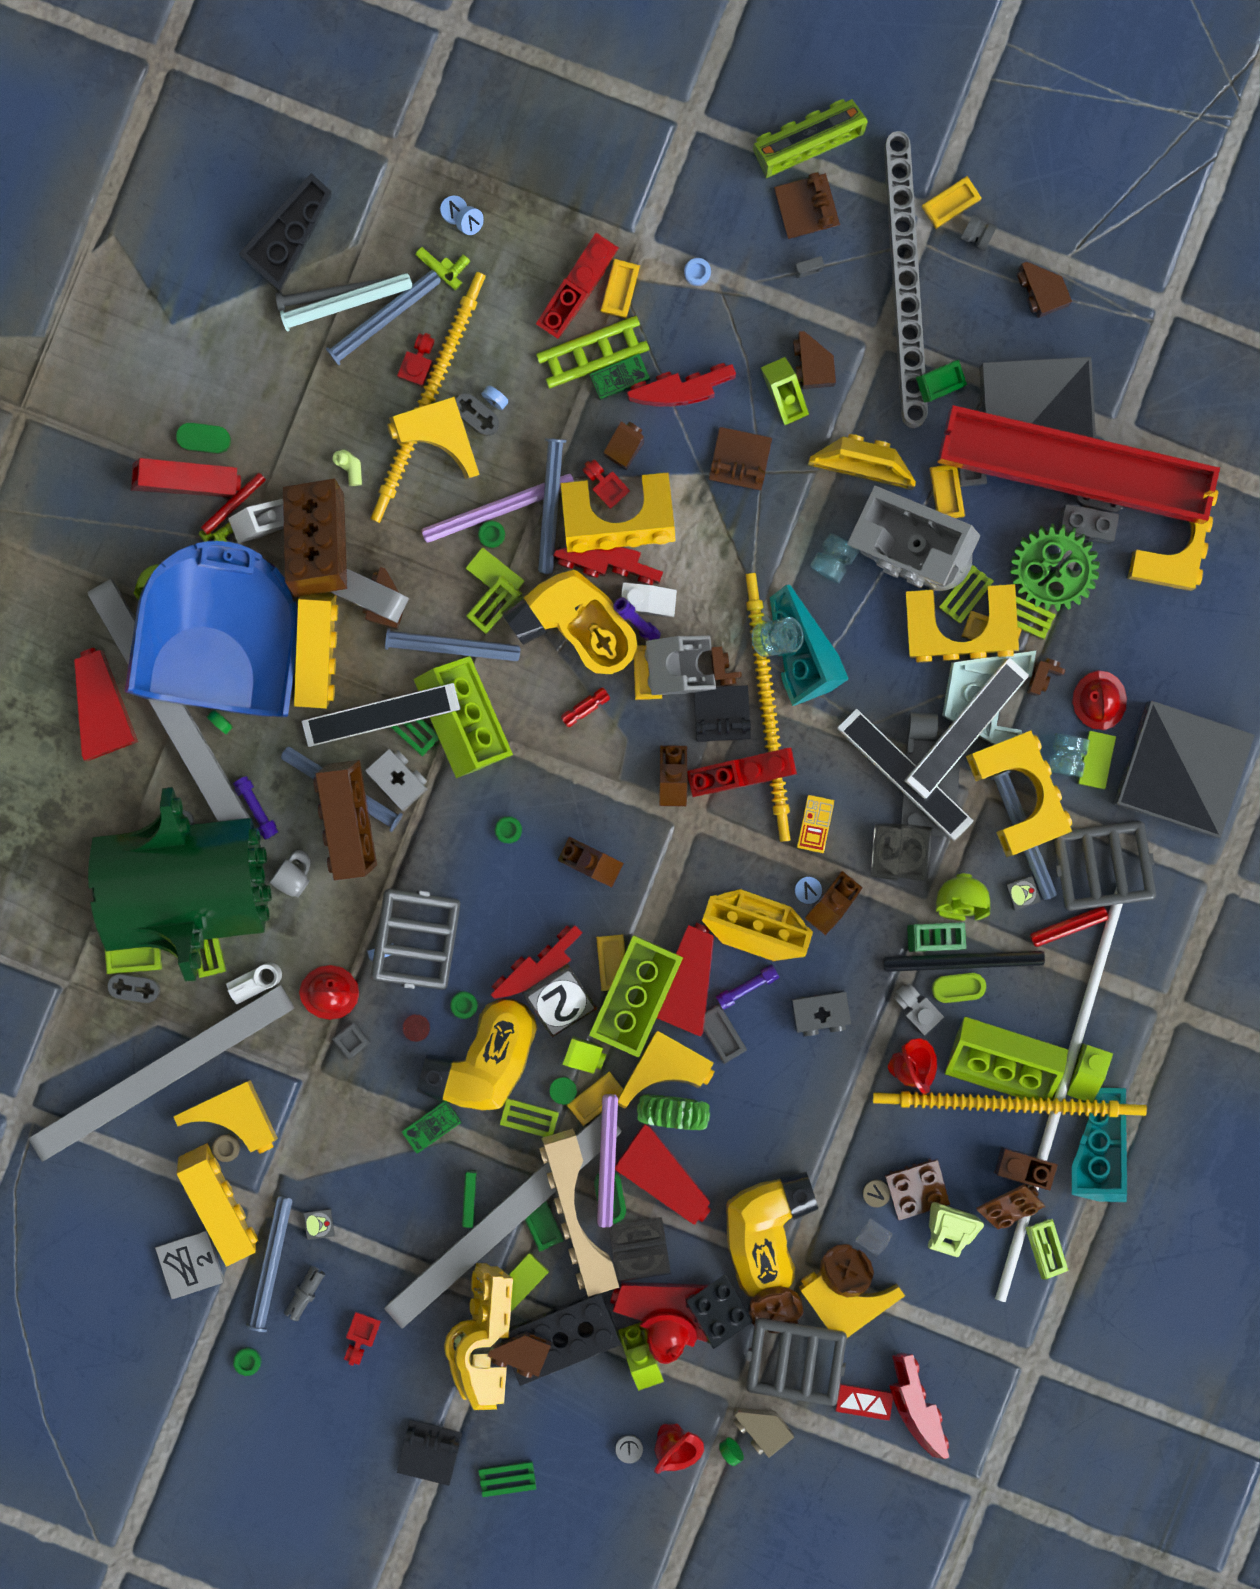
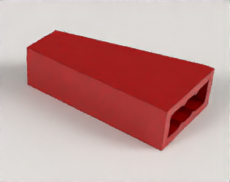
M139 458L132 466L131 491L233 497L236 495V491H240L241 475H237V468L145 458Z
M95 648L81 652V657L74 660L81 752L84 761H91L139 742L105 652L101 650L96 651Z
M696 922L694 927L688 925L676 954L683 957L657 1018L701 1037L704 1032L714 935L709 934L710 929Z
M643 1124L616 1163L615 1170L693 1225L698 1220L703 1222L711 1211L708 1207L710 1200L651 1126Z
M622 1282L620 1289L616 1288L613 1290L610 1303L614 1304L613 1312L643 1322L648 1317L656 1314L671 1313L679 1315L691 1321L696 1327L698 1340L704 1342L707 1340L702 1329L698 1328V1322L694 1321L695 1317L691 1310L685 1306L687 1304L685 1299L692 1294L696 1295L708 1285Z

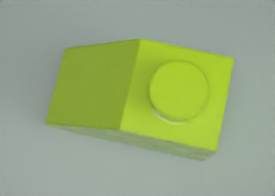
M786 357L761 367L767 388L783 424L787 425L809 415L797 376Z
M573 1036L563 1065L594 1074L596 1068L601 1070L606 1054L602 1053L603 1046Z
M1083 1043L1067 1095L1083 1101L1089 1099L1090 1103H1093L1105 1080L1113 1053Z

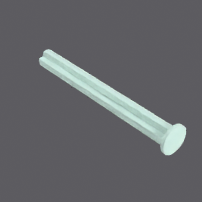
M408 273L401 274L287 312L281 310V319L286 331H290L291 327L411 289L412 281Z

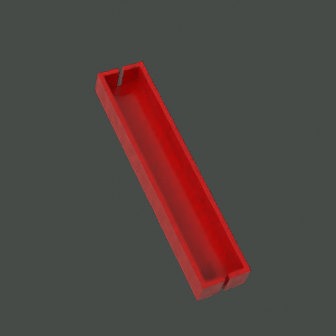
M954 405L949 410L944 434L947 435L942 439L937 463L1193 523L1204 524L1209 520L1214 497L1207 496L1204 499L1203 497L1204 494L1210 495L1215 492L1220 467Z

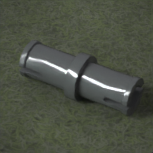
M310 1266L301 1285L296 1286L294 1290L295 1295L287 1309L283 1312L287 1317L291 1315L290 1319L299 1321L309 1301L312 1302L315 1298L314 1292L326 1275L322 1270L318 1272L319 1268Z

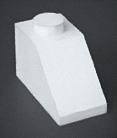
M283 499L246 507L228 518L237 542L242 543L258 539L283 529Z
M623 583L622 597L626 598L635 607L637 614L674 617L677 590L652 585Z

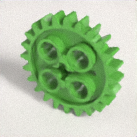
M1051 524L1050 530L1046 532L1045 528L1040 526L1039 535L1031 530L1029 533L1030 540L1023 537L1020 542L1023 547L1016 546L1015 553L1019 556H1013L1011 563L1017 565L1011 568V574L1017 575L1013 579V584H1022L1018 589V593L1027 592L1026 601L1035 598V607H1038L1043 602L1045 603L1046 611L1049 610L1051 604H1055L1057 611L1060 610L1061 604H1065L1069 610L1071 609L1072 600L1080 605V595L1088 598L1090 592L1087 588L1095 589L1096 583L1091 579H1098L1099 572L1095 571V569L1099 568L1100 562L1092 560L1097 558L1098 552H1089L1093 543H1083L1085 534L1076 537V528L1067 533L1064 524L1061 526L1060 531H1056L1054 524ZM1049 545H1056L1061 551L1057 554H1052L1047 550V547ZM1071 550L1072 553L1061 562L1060 570L1054 569L1047 581L1040 585L1039 582L1049 574L1051 566L1055 567L1064 554ZM1077 562L1082 568L1078 571H1072L1069 569L1068 564ZM1037 564L1042 567L1043 571L1041 573H1033L1029 567ZM1060 582L1064 588L1054 590L1051 588L1050 583Z

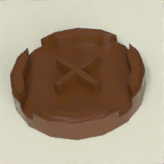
M841 1244L830 1248L822 1258L820 1265L822 1279L828 1288L836 1294L847 1298L857 1297L863 1294L871 1285L874 1275L873 1267L864 1252L853 1249L851 1245Z
M771 1287L758 1292L751 1299L748 1307L753 1325H755V1321L758 1318L798 1324V1319L800 1316L802 1318L803 1315L801 1298L795 1291L786 1287ZM767 1330L768 1333H774V1334H775V1333H780V1332H775V1331H769V1330Z

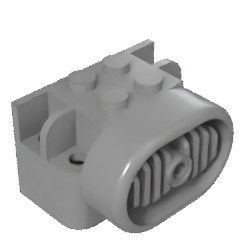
M874 486L847 545L859 550L864 556L873 559L877 563L876 565L883 568V572L896 578L900 576L919 588L924 587L933 591H945L956 587L967 577L972 566V553L980 539V534L968 523Z

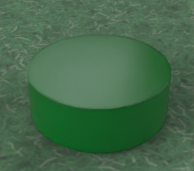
M487 521L479 528L478 537L485 547L497 548L505 540V530L499 522Z
M212 710L206 716L226 735L233 728V725L216 710Z
M503 817L495 826V834L503 843H514L521 837L522 826L516 818Z
M465 991L459 992L452 998L450 1008L456 1017L467 1019L477 1011L478 1002L473 994Z
M559 1077L552 1082L550 1096L556 1103L568 1104L576 1097L577 1087L570 1078Z
M250 1347L242 1348L234 1357V1368L243 1376L255 1374L261 1366L259 1352Z
M728 1437L720 1442V1453L728 1464L736 1466L744 1460L741 1448L732 1438Z

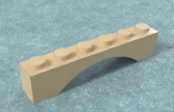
M570 1129L543 1137L544 1147L539 1148L543 1164L549 1162L551 1172L546 1173L550 1188H556L558 1198H554V1203L558 1214L563 1213L565 1223L561 1224L565 1240L570 1238L573 1248L568 1249L572 1264L578 1263L580 1273L575 1275L579 1289L585 1288L587 1296L590 1297L619 1288L609 1254L597 1247L587 1237L576 1217L574 1190L583 1158L574 1130Z

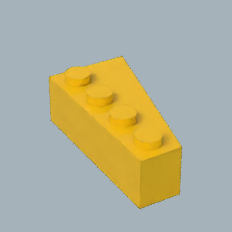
M331 592L300 596L298 599L294 707L327 709L329 702L334 701L335 685H331V674L335 675L336 658L332 657L333 648H336L337 632L334 631L335 621L338 619V605H336L337 595Z
M208 1143L179 1156L177 1176L226 1267L255 1253L256 1242H258L257 1235L252 1227L248 1228L245 1222L246 1215L240 1204L236 1203L233 1197V1190L229 1182L225 1180L220 1165Z

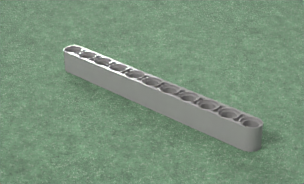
M896 131L891 133L886 140L884 160L902 422L909 428H917L927 418L928 405L927 402L924 403L920 391L912 394L906 389L907 382L915 381L917 383L916 377L925 373L911 145L907 134ZM899 141L903 144L904 150L896 152L892 150L890 143ZM897 167L902 168L906 176L901 179L893 176L892 170ZM897 194H902L907 198L908 203L898 205L893 197ZM905 221L909 225V230L907 232H900L896 229L895 223ZM902 247L907 248L911 252V257L902 259L898 256L897 250ZM903 274L909 275L913 280V284L910 286L902 285L899 282V276ZM910 301L914 305V311L911 313L904 312L901 309V303ZM905 328L914 329L916 338L913 340L906 339L902 334V330ZM909 354L916 356L918 365L914 367L906 365L904 357ZM910 408H917L921 412V419L917 421L911 420L907 414Z
M109 579L87 593L129 665L135 617L114 581ZM148 699L218 822L250 818L186 705Z
M280 985L28 1138L43 1162L295 1009Z
M602 1113L576 1135L583 1158L580 1169L600 1152ZM618 1126L616 1137L622 1132ZM549 1162L536 1170L384 1307L385 1311L401 1329L557 1191L556 1188H550L546 1173L551 1172Z

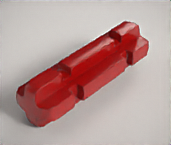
M600 688L594 692L595 695L592 697L590 695L575 705L572 711L568 710L562 714L561 719L565 725L571 727L577 723L579 718L583 719L599 708V704L603 705L609 701L610 696L604 688Z

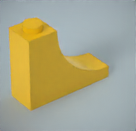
M455 397L389 418L391 423L387 424L392 440L396 439L397 443L419 441L435 445L447 452L456 461L465 479L480 475Z
M656 1031L618 1098V1105L625 1109L640 1091L656 1083L675 1081L686 1083L696 1088L701 1087L702 1084L708 1085L715 1072L711 1069L714 1063L663 1033Z
M251 1080L174 1116L177 1126L198 1121L222 1125L238 1135L250 1152L257 1150L259 1154L273 1148L272 1142L278 1139Z
M815 1272L808 1274L801 1280L803 1284L799 1287L826 1327L845 1332L847 1338L905 1296L896 1283L892 1287L880 1292L866 1293L857 1297L847 1298L829 1289L822 1279L821 1272L818 1274Z

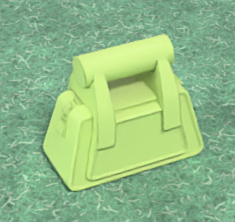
M933 1202L930 1209L929 1228L931 1230V1239L928 1242V1248L959 1257L961 1250L966 1244H970L984 1227V1223L974 1214ZM945 1238L951 1239L952 1244L943 1242Z

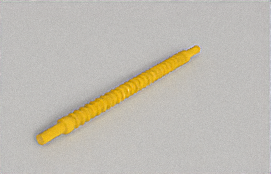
M476 272L466 296H462L460 300L461 308H457L459 313L454 315L456 320L451 322L453 327L448 329L449 336H445L446 343H442L443 350L439 351L440 357L435 359L437 364L432 366L434 371L429 373L431 378L426 380L428 385L423 387L425 392L420 394L422 399L417 401L419 406L414 409L430 405L432 401H436L434 395L439 394L437 388L442 387L440 381L445 380L443 374L448 373L446 367L451 366L449 360L454 359L452 353L457 352L455 346L460 345L458 339L463 338L461 332L466 331L464 325L469 324L467 319L472 317L470 312L475 310L477 306L476 298L486 275ZM417 441L399 443L401 448L396 450L398 455L393 457L395 462L390 464L392 469L387 471L389 476L384 478L385 485L382 484L378 491L380 497L370 517L371 520L378 523L381 522L390 498L393 499L397 492L395 487L399 486L398 479H402L401 472H405L404 465L409 464L407 458L412 457L410 451L415 450L413 444H417Z
M756 573L745 574L749 598L746 606L747 611H750L748 618L752 620L749 626L753 627L750 633L754 635L751 641L755 643L752 649H755L756 652L753 653V656L757 658L754 664L758 666L755 672H758L756 679L760 681L757 687H760L758 694L761 695V699H759V702H762L760 710H763L761 717L764 718V722H762V725H765L763 733H766L764 740L767 741L765 748H768V752L779 750L778 747L781 746V743L777 742V739L780 738L776 734L779 728L775 726L778 720L774 719V716H777V713L773 711L776 705L772 703L775 697L771 695L774 693V690L770 688L773 682L769 680L772 677L769 674L771 667L767 665L770 659H767L769 654L766 651L768 644H765L767 636H764V632H766V629L763 628L765 621H762L764 613H761L763 601L759 600ZM782 778L772 780V783H770V786L773 787L771 794H774L772 802H775V805L772 808L773 814L777 816L780 842L790 841L787 817L790 809L789 804L785 802L788 800V797L784 796L787 790L783 788L786 782Z
M901 1091V1094L873 1093V1103L900 1104L902 1108H909L910 1105H914V1108H917L918 1105H921L924 1109L928 1105L930 1109L933 1106H937V1109L945 1106L947 1110L951 1106L953 1110H956V1107H960L961 1110H964V1107H968L969 1111L972 1108H976V1111H979L980 1108H984V1111L991 1108L992 1112L995 1109H999L1000 1112L1003 1109H1007V1112H1011V1109H1014L1016 1113L1019 1110H1023V1113L1030 1110L1032 1114L1037 1110L1039 1114L1042 1111H1046L1047 1114H1050V1111H1054L1055 1115L1058 1112H1062V1115H1065L1066 1112H1069L1070 1115L1077 1112L1078 1116L1081 1113H1085L1086 1116H1089V1113H1093V1116H1097V1113H1100L1102 1117L1105 1114H1108L1109 1117H1118V1115L1146 1116L1147 1105L1119 1104L1115 1100H1110L1109 1103H1105V1100L1097 1103V1100H1094L1093 1103H1090L1089 1099L1086 1102H1082L1081 1099H1078V1102H1074V1099H1070V1102H1067L1065 1098L1062 1101H1058V1098L1051 1101L1049 1097L1044 1101L1042 1097L1039 1100H1035L1034 1097H1031V1100H1027L1026 1096L1021 1100L1018 1096L1015 1099H1011V1096L1004 1099L1002 1095L1000 1098H996L995 1095L992 1098H988V1095L981 1098L979 1094L976 1097H972V1094H969L968 1097L961 1094L958 1097L956 1093L953 1096H949L948 1093L945 1096H941V1093L935 1096L933 1092L930 1095H918V1092L911 1094L910 1091Z

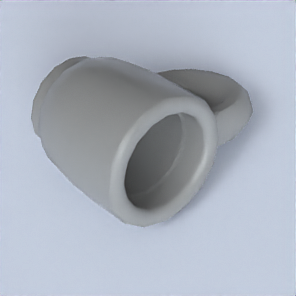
M302 850L292 852L289 859H285L277 869L269 883L281 892L298 898L310 882L306 876L311 866L309 855ZM295 859L299 860L304 866V872L292 864V861Z

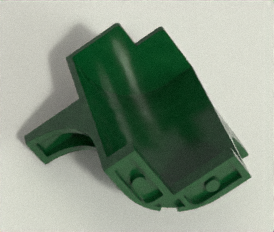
M173 787L162 788L159 807L161 813L148 826L129 833L92 838L88 864L89 889L92 888L94 899L93 902H90L94 922L106 952L143 947L167 951L178 959V965L185 982L195 981L197 969L201 968L199 952L204 946V940L265 933L266 921L270 919L268 901L272 900L270 886L265 884L263 863H267V852L265 847L260 845V832L258 828H254L252 819L243 818L190 825L188 817H184L182 813L183 805L181 798L176 797Z

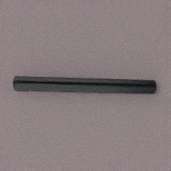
M1043 951L885 957L883 959V968L886 972L1040 966L1045 963V954Z

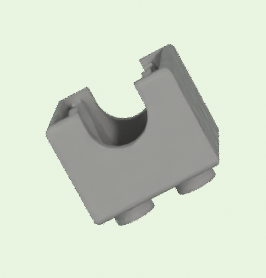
M674 636L646 641L645 658L649 668L648 685L651 689V695L688 694L716 689L714 674L704 675L698 668L699 656L705 651L712 650L710 636Z

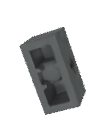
M1066 504L1061 508L1057 531H1060L1061 526L1064 524L1067 533L1076 528V537L1085 534L1084 540L1111 544L1115 540L1119 514Z
M846 991L791 999L796 1032H802L803 1037L818 1035V1029L829 1028L830 1032L846 1030L845 1025L851 1024ZM819 1007H822L824 1011H829V1015H826L824 1017L825 1021L822 1022L818 1017H814V1013L819 1012Z

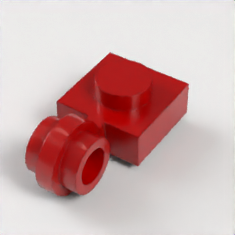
M419 333L414 345V349H417L418 353L416 355L408 351L406 352L397 375L398 378L421 387L424 386L433 363L432 360L423 357L425 353L430 354L435 339L431 338V334L425 333L423 335Z
M595 459L584 464L585 467L582 471L592 482L596 478L600 481L592 490L609 509L613 508L630 492L613 471L604 478L601 475L604 469Z
M357 1311L355 1312L346 1337L356 1341L355 1346L349 1344L344 1360L349 1362V1365H360L365 1351L360 1346L364 1344L372 1347L381 1320Z

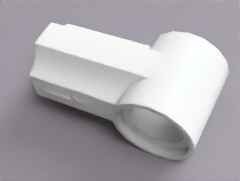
M265 963L226 983L228 992L235 1003L239 1004L278 984L282 978V971L275 963ZM265 968L272 970L274 973V980L271 983L264 981L262 978V971Z

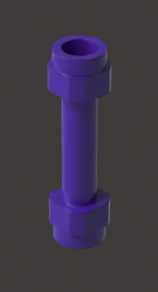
M621 597L615 601L613 609L623 619H628L639 630V635L646 641L660 639V631L650 622L643 620L635 612V607L626 598Z
M245 776L233 783L234 790L238 796L242 795L260 826L258 828L260 835L266 840L277 834L278 830L274 820H268L251 790L254 788L251 780Z
M771 964L761 969L760 974L729 992L726 989L716 995L723 1010L734 1005L736 999L766 982L769 985L780 977L773 965Z

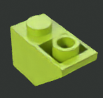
M640 1323L618 1330L629 1369L638 1391L664 1382L658 1361L654 1359L649 1351L647 1332L639 1327Z

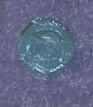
M830 533L822 545L824 551L817 553L810 567L827 579L839 584L847 572L845 566L852 564L859 550L848 546L847 541Z
M792 617L759 623L752 632V643L755 651L763 657L796 652L803 644L802 627Z
M1056 733L1053 743V749L1056 753L1050 757L1049 762L1051 772L1082 778L1085 767L1082 757L1088 753L1090 740Z

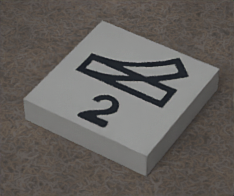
M207 1230L155 1247L171 1299L225 1282Z

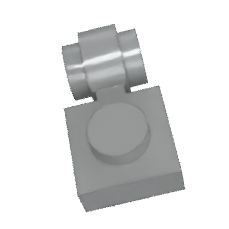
M910 983L906 986L902 985L896 991L897 995L893 997L903 1009L907 1007L912 1008L905 1015L924 1036L944 1018L926 997L917 1002L916 998L920 994Z

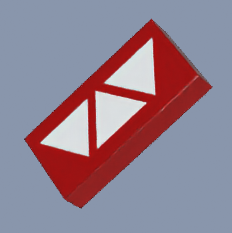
M840 1383L835 1411L890 1421L893 1403L892 1393Z

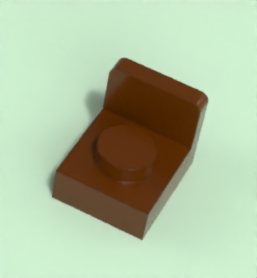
M722 646L711 647L712 672L715 676V681H720V686L736 684V679H740L742 674L741 672L725 673V669L729 668L728 652H723Z
M1045 658L1044 662H1036L1026 693L1038 696L1041 694V691L1046 692L1051 678L1047 676L1048 672L1062 676L1066 669L1060 667V662Z

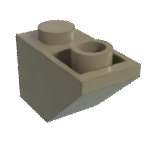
M739 1407L734 1410L736 1419L733 1422L743 1434L747 1431L753 1438L751 1444L760 1455L765 1453L770 1458L794 1438L793 1432L776 1411Z

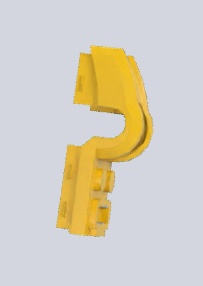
M476 1263L475 1271L472 1273L471 1288L474 1294V1298L470 1301L472 1320L462 1321L452 1327L446 1336L444 1344L445 1356L449 1362L454 1384L461 1398L468 1400L473 1410L497 1409L496 1404H504L506 1368H490L491 1358L487 1357L488 1354H470L476 1348L491 1347L499 1338H509L513 1278L498 1266H490L487 1263ZM464 1333L465 1336L461 1339L455 1351L453 1347L454 1340L458 1335Z

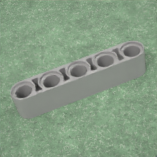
M347 569V589L331 591V593L396 623H398L409 600L408 597Z

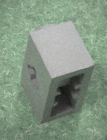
M388 749L366 772L402 811H405L428 790L424 786L427 780L418 770H415L413 773L406 766L409 761L399 750L394 753L391 749ZM394 772L399 774L404 772L403 780L405 783L403 785L400 783L393 784L395 778L392 774Z

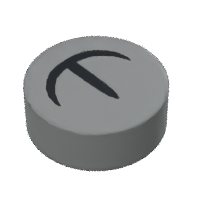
M624 1435L617 1441L616 1454L622 1462L634 1463L642 1456L643 1445L641 1440L635 1435Z

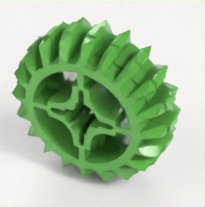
M647 1094L640 1097L637 1105V1119L641 1123L660 1127L704 1130L707 1128L710 1119V1106L706 1102L695 1099Z

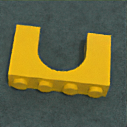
M669 473L642 475L643 507L634 518L621 523L607 522L594 514L590 506L588 480L561 483L567 552L581 553L595 549L610 550L615 547H638L646 544L675 542Z
M1215 490V492L1210 495L1204 494L1203 499L1207 496L1214 497L1212 506H1215L1218 497V490ZM1209 516V520L1204 524L1189 522L1191 529L1189 542L1178 554L1162 555L1141 550L1132 552L1127 579L1189 591L1196 589V585L1201 584L1203 569L1199 568L1201 558L1205 559L1207 555L1208 543H1205L1206 532L1211 531L1213 517Z
M1015 584L988 586L989 621L987 627L980 636L968 642L952 641L939 631L936 624L933 590L907 591L906 603L910 658H916V662L921 663L932 662V657L943 656V661L959 660V655L970 654V659L987 658L986 653H997V657L1014 656V651H1019Z
M1032 731L966 756L975 781L1001 771L1014 770L1026 775L1036 789L1037 802L1032 814L1024 821L996 832L1006 857L1013 856L1072 832L1070 827L1072 825L1071 817L1062 808L1060 790L1052 783L1050 778L1052 774L1051 768L1046 760L1043 761L1039 751L1041 750V743L1038 737L1033 735Z

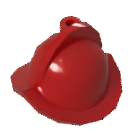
M1097 670L1088 673L1079 681L1074 690L1073 706L1075 713L1082 723L1092 729L1106 730L1114 727L1122 719L1126 711L1127 696L1125 688L1118 677L1108 671Z
M327 965L316 968L305 977L301 983L299 995L302 1004L308 1012L318 1018L332 1020L342 1018L352 1011L358 1003L359 988L357 981L347 970L342 967Z
M915 1038L901 1046V1052L892 1055L888 1063V1070L905 1086L918 1088L922 1094L926 1095L930 1092V1086L935 1079L937 1056L934 1048L927 1040Z
M671 1313L650 1316L639 1325V1327L647 1332V1343L652 1356L663 1364H669L677 1360L683 1353L685 1345L694 1347L698 1338L697 1329L691 1321Z
M677 1423L663 1424L657 1433L654 1451L658 1464L654 1472L659 1474L662 1471H677L695 1464L704 1452L703 1440L696 1434L686 1433Z

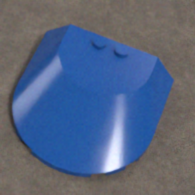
M200 542L170 555L153 571L139 598L125 692L146 699L245 715L287 717L296 659L298 609L296 601L293 602L284 576L276 567H273L263 559L260 553L232 542Z

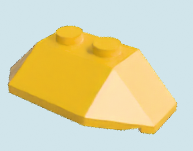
M848 434V438L841 437L810 456L808 466L913 490L916 483L897 450L890 448V443L875 440L874 444L864 442V437L854 434Z
M741 889L718 896H710L702 919L721 943L772 961L805 957L813 931L805 925L802 918L792 907Z

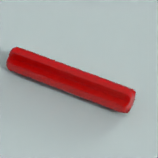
M1098 907L1030 934L1033 945L1039 947L1108 920V914L1104 907Z

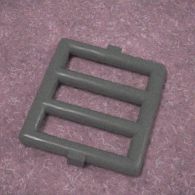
M1131 821L1071 829L1072 832L1054 839L1058 866L1055 867L1056 875L1061 880L1064 905L1067 910L1073 911L1155 899L1156 889L1152 865L1155 863L1153 853L1149 854L1144 822ZM1135 832L1144 890L1128 892L1119 834ZM1108 836L1118 894L1101 895L1093 837ZM1081 839L1091 897L1075 899L1065 841Z
M386 889L383 894L371 978L375 981L402 984L404 988L415 989V986L440 990L446 989L455 943L460 901L454 898L429 895L430 892L417 890V893ZM393 901L449 909L447 924L391 917ZM389 927L445 935L442 951L387 944ZM385 954L440 962L438 978L382 971Z
M764 1318L756 1319L752 1347L748 1349L747 1361H749L747 1391L829 1406L836 1405L841 1376L844 1377L846 1363H843L847 1339L846 1333L838 1330ZM765 1330L781 1332L774 1385L758 1383ZM792 1334L808 1337L801 1390L785 1387ZM819 1339L835 1341L828 1394L812 1392Z

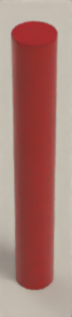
M258 472L236 495L200 527L206 535H209L266 481L264 476Z

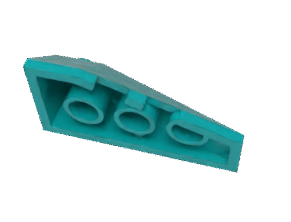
M785 585L769 597L774 629L779 632L781 647H777L778 656L783 658L785 671L781 672L782 682L792 706L831 692L847 681L849 678L838 653L791 585Z
M1100 1088L1095 1100H1097V1103H1101L1102 1100H1105V1103L1115 1100L1119 1104H1126V1088ZM1090 1113L1072 1164V1195L1099 1202H1127L1126 1115L1109 1117L1108 1114H1105L1102 1117L1100 1113H1097V1116H1093V1113Z

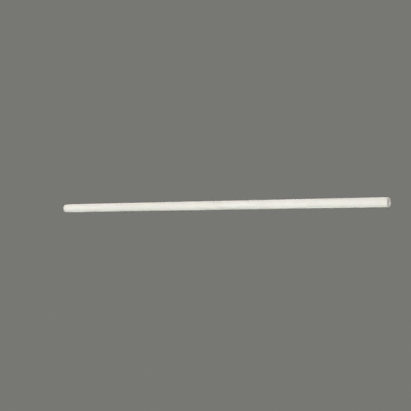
M1122 904L1110 906L1108 920L1105 923L1068 1049L1065 1073L1055 1093L1054 1099L1058 1098V1101H1062L1067 1095ZM1050 1111L1037 1154L1038 1158L1048 1159L1061 1112L1055 1115L1054 1111ZM1031 1216L1023 1217L1017 1222L996 1293V1300L1006 1302L1026 1234L1025 1227H1028Z

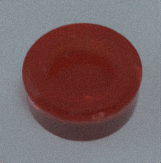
M414 1014L404 1021L403 1033L409 1040L418 1042L428 1036L430 1023L425 1016Z

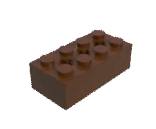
M336 479L283 487L285 583L294 597L347 589L344 493Z
M360 760L330 763L315 773L316 777L313 779L314 790L316 793H319L320 804H318L319 818L324 820L325 826L322 834L323 843L325 846H328L330 856L327 858L328 871L333 873L334 880L366 877L377 866V859Z

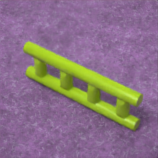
M637 315L537 353L536 356L539 364L547 361L553 376L546 379L549 389L634 355L649 351L647 341L638 343L633 328L640 325ZM623 332L628 347L613 353L608 337ZM598 342L603 357L588 362L582 347ZM573 352L578 367L563 372L557 357Z

